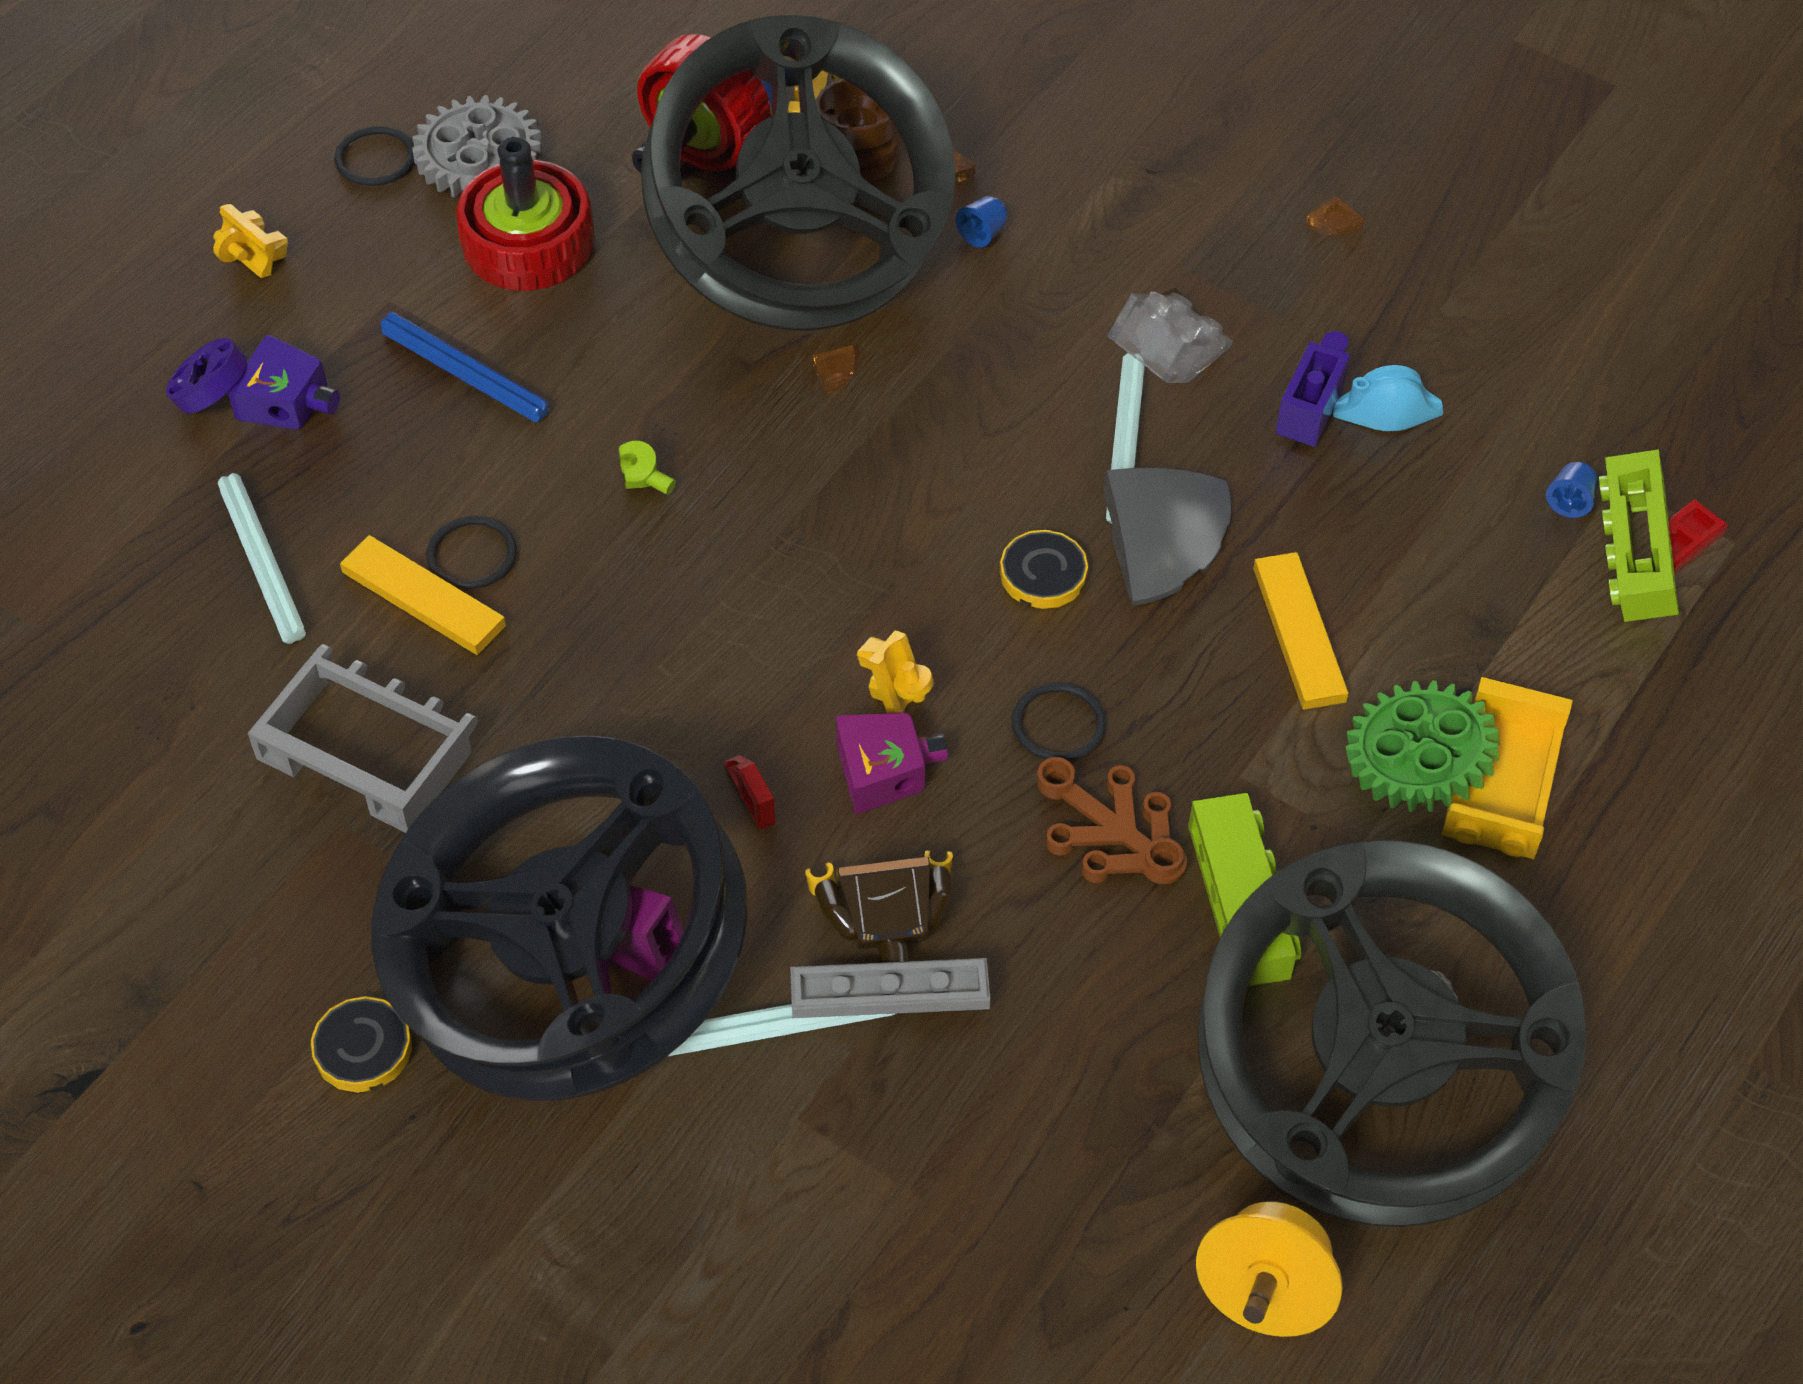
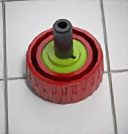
M699 34L679 36L664 47L643 69L637 84V98L641 112L649 127L653 123L660 98L667 83L677 68L696 48L711 37ZM746 71L728 79L712 90L692 115L682 142L680 158L698 168L709 171H723L733 168L737 164L739 151L748 134L759 123L771 117L770 100L762 81L750 71ZM646 140L642 143L641 148H637L632 154V162L640 173Z
M519 137L507 138L498 146L499 165L477 175L469 182L459 198L456 207L459 241L466 263L484 281L503 289L515 291L545 289L569 279L582 268L590 257L595 236L589 194L582 182L570 171L553 163L533 160L530 144L525 139Z

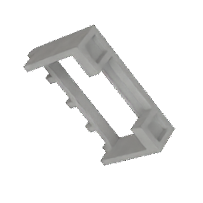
M321 644L248 732L257 760L292 777H295L305 765L365 795L371 816L406 833L422 811L444 790L472 753L469 736L476 728L478 718L470 713H466L459 723L439 714L443 707L441 699L433 696L422 706L401 696L405 688L403 681L394 678L386 688L364 678L367 671L365 663L356 660L348 669H345L330 662L333 648ZM327 679L448 736L406 791L288 734L327 686Z

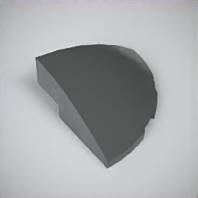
M1125 468L1106 470L1103 495L1113 525L1111 533L1112 542L1131 606L1147 604L1177 593L1182 589L1185 580L1192 577L1199 570L1204 573L1211 566L1221 550L1222 539L1226 528H1229L1231 499L1227 481L1206 474L1178 469Z

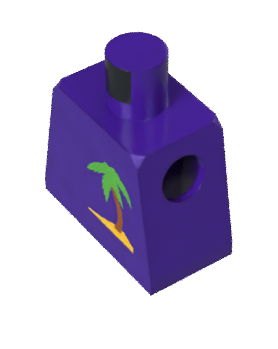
M270 335L264 337L247 362L243 374L228 391L235 419L296 430L304 426L314 410L332 415L337 410L340 401L339 391L328 387L323 364L318 358Z

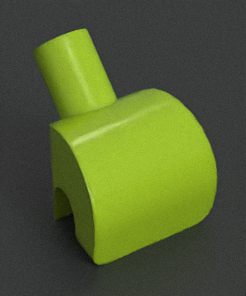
M630 441L619 447L620 466L625 476L626 489L651 486L666 495L673 491L676 480L657 470L655 451L649 444L642 441Z

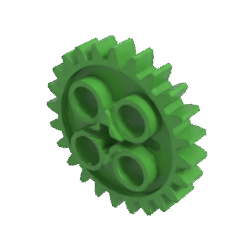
M1413 681L1410 692H1404L1399 685H1395L1394 697L1389 698L1379 692L1377 694L1378 706L1364 703V717H1353L1354 730L1347 731L1349 745L1346 746L1352 776L1359 777L1362 790L1372 788L1373 800L1378 801L1388 795L1390 808L1393 809L1402 800L1407 801L1409 812L1415 810L1418 802H1424L1428 812H1433L1435 801L1441 800L1449 808L1452 803V796L1455 794L1468 800L1470 799L1469 785L1483 789V775L1493 776V762L1499 761L1498 728H1495L1494 715L1486 714L1484 701L1473 704L1472 692L1470 691L1457 697L1455 684L1449 685L1444 692L1438 691L1437 681H1432L1427 690H1421L1419 683Z

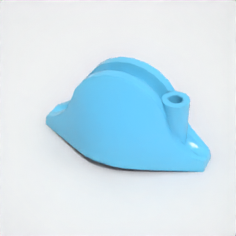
M1390 365L1374 369L1363 377L1355 378L1351 391L1338 398L1332 414L1335 418L1375 430L1401 431L1442 416L1443 405L1441 399L1430 393L1423 386L1421 377L1415 370L1405 366Z

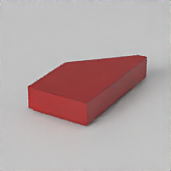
M1696 499L1669 518L1674 573L1678 572L1722 537L1728 527L1726 522Z
M740 755L726 760L724 767L757 827L764 829L776 824L774 797L755 763Z

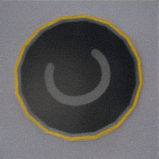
M1050 530L1029 531L1014 538L1004 548L1000 561L1002 585L1012 598L1019 602L1020 598L1026 602H1031V607L1046 609L1063 606L1073 601L1080 594L1081 588L1086 583L1088 576L1086 553L1075 540L1063 533Z
M367 996L347 999L330 1008L317 1022L311 1038L312 1058L323 1079L339 1090L356 1093L371 1091L370 1087L381 1083L384 1086L395 1080L407 1066L412 1051L410 1028L391 1004L384 999Z

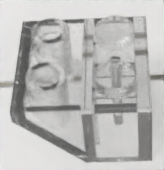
M1153 291L1150 294L1131 293L1107 335L1166 383L1190 382L1227 351L1233 343L1230 338L1222 333L1223 327L1220 323L1210 317L1200 316L1191 309L1193 304L1187 298L1177 293L1161 295Z

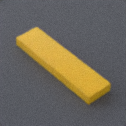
M370 535L340 563L342 573L476 655L506 627L504 616Z
M1298 553L1255 559L1253 569L1302 709L1306 710L1346 703L1349 693Z

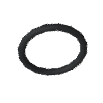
M370 126L358 129L346 136L336 148L334 162L338 172L348 181L363 186H379L394 182L409 171L415 161L412 150L414 144L412 139L400 130L388 126ZM372 134H387L396 137L406 145L408 151L407 159L401 168L389 175L377 178L361 177L351 173L345 168L342 158L344 151L352 142Z
M471 515L454 519L441 526L429 540L426 559L429 570L454 587L476 589L489 586L505 576L514 565L517 547L514 535L504 524L489 517ZM473 524L488 526L498 531L506 540L508 552L504 563L497 571L490 575L474 580L455 579L445 574L437 565L435 558L437 545L447 533L454 529Z
M1047 683L1032 688L1019 699L1012 712V730L1019 744L1032 755L1045 760L1052 757H1060L1067 761H1072L1085 757L1098 747L1106 731V719L1099 701L1085 689L1069 683ZM1049 692H1067L1080 697L1091 706L1096 716V731L1092 739L1079 749L1067 753L1044 750L1033 744L1026 737L1021 727L1022 713L1026 705L1037 696Z

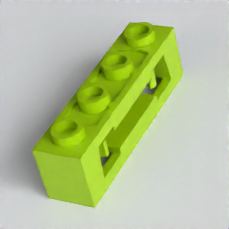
M1659 449L1606 457L1607 475L1599 476L1602 502L1610 501V509L1602 510L1605 535H1613L1614 543L1605 545L1608 568L1617 572V578L1609 579L1612 606L1621 605L1624 622L1679 615L1665 484ZM1628 501H1630L1632 513L1647 511L1651 550L1656 572L1653 569L1652 558L1635 560Z

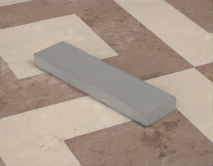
M987 958L790 967L792 1018L990 1009Z

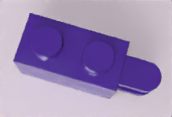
M1331 331L1324 335L1320 344L1309 342L1281 399L1275 434L1316 447L1344 388L1350 354L1345 353L1348 347V338L1345 334Z

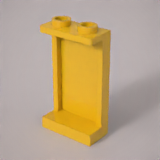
M1481 677L1474 703L1484 701L1486 714L1494 715L1495 728H1498L1499 761L1493 762V776L1483 775V789L1469 785L1470 799L1465 800L1457 794L1452 796V803L1447 809L1441 835L1455 838L1464 844H1477L1500 850L1509 856H1523L1534 859L1543 836V823L1564 728L1573 700Z

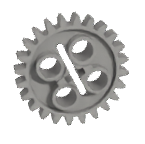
M484 95L480 103H475L473 98L468 96L466 104L463 105L455 99L452 100V108L449 110L438 106L439 116L427 114L425 116L427 125L418 124V135L413 136L414 147L412 150L419 175H425L428 185L436 182L438 192H442L450 187L452 197H456L477 175L499 165L498 146L507 138L519 137L525 139L530 144L532 159L542 158L541 132L538 130L536 119H530L527 109L519 112L516 102L504 107L502 97L497 99L494 104L489 103L488 96Z

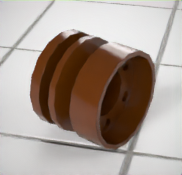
M844 79L832 82L823 88L816 98L821 119L835 126L848 139L856 153L860 175L867 182L882 179L891 173L899 159L898 130L887 114L867 94Z

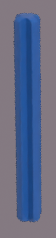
M390 312L386 318H382L380 323L381 331L387 337L535 423L541 422L548 415L550 410L548 408L549 403L544 398L395 312Z

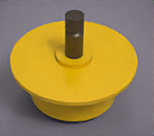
M1260 1202L1250 1205L1236 1216L1224 1219L1214 1225L1205 1234L1199 1245L1196 1255V1271L1202 1289L1218 1310L1245 1328L1272 1336H1299L1321 1328L1334 1316L1342 1297L1343 1284L1339 1267L1332 1256L1330 1239L1323 1227L1312 1216L1299 1208L1280 1202Z

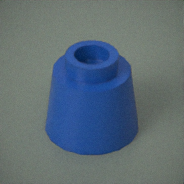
M989 196L982 197L959 209L955 218L957 230L967 243L974 247H985L1006 224L1007 210L999 199Z
M1583 462L1566 464L1547 488V503L1555 512L1569 518H1579L1587 515L1592 510L1598 485L1597 474L1588 464Z

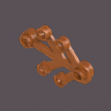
M1052 757L1040 764L1037 774V786L1040 792L1049 799H1064L1098 825L1070 827L1064 823L1053 824L1047 830L1046 847L1049 852L1054 855L1063 856L1070 853L1074 846L1125 845L1134 852L1132 854L1107 855L1099 850L1088 852L1083 857L1082 875L1087 881L1092 883H1101L1109 877V874L1143 873L1150 881L1158 884H1170L1182 878L1187 868V856L1182 847L1170 838L1168 818L1170 816L1171 800L1166 794L1152 792L1144 798L1142 815L1151 825L1150 840L1136 829L1132 795L1135 773L1127 766L1118 765L1111 768L1108 772L1106 787L1114 798V813L1074 783L1075 770L1073 765L1066 759ZM1117 778H1123L1127 780L1128 783L1124 785H1119L1115 783L1113 780ZM1052 780L1060 781L1062 784H1051L1049 782ZM1160 805L1164 810L1153 811L1149 806ZM1055 836H1064L1068 841L1058 843L1053 838ZM1166 861L1170 866H1161L1156 864V862ZM1099 863L1104 868L1097 871L1091 869L1088 865Z

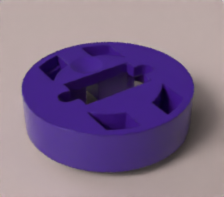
M230 338L213 340L196 350L177 368L167 384L166 395L183 413L199 412L218 401L236 384L246 368L247 357Z

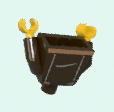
M927 850L924 857L841 867L837 868L836 878L831 863H825L827 874L822 877H814L811 874L810 868L805 870L809 891L816 896L823 915L844 939L855 941L857 949L878 948L880 963L909 962L907 944L925 941L927 932L939 926L952 897L950 874L953 854L950 851H946V858L943 862L933 861L930 858V850Z

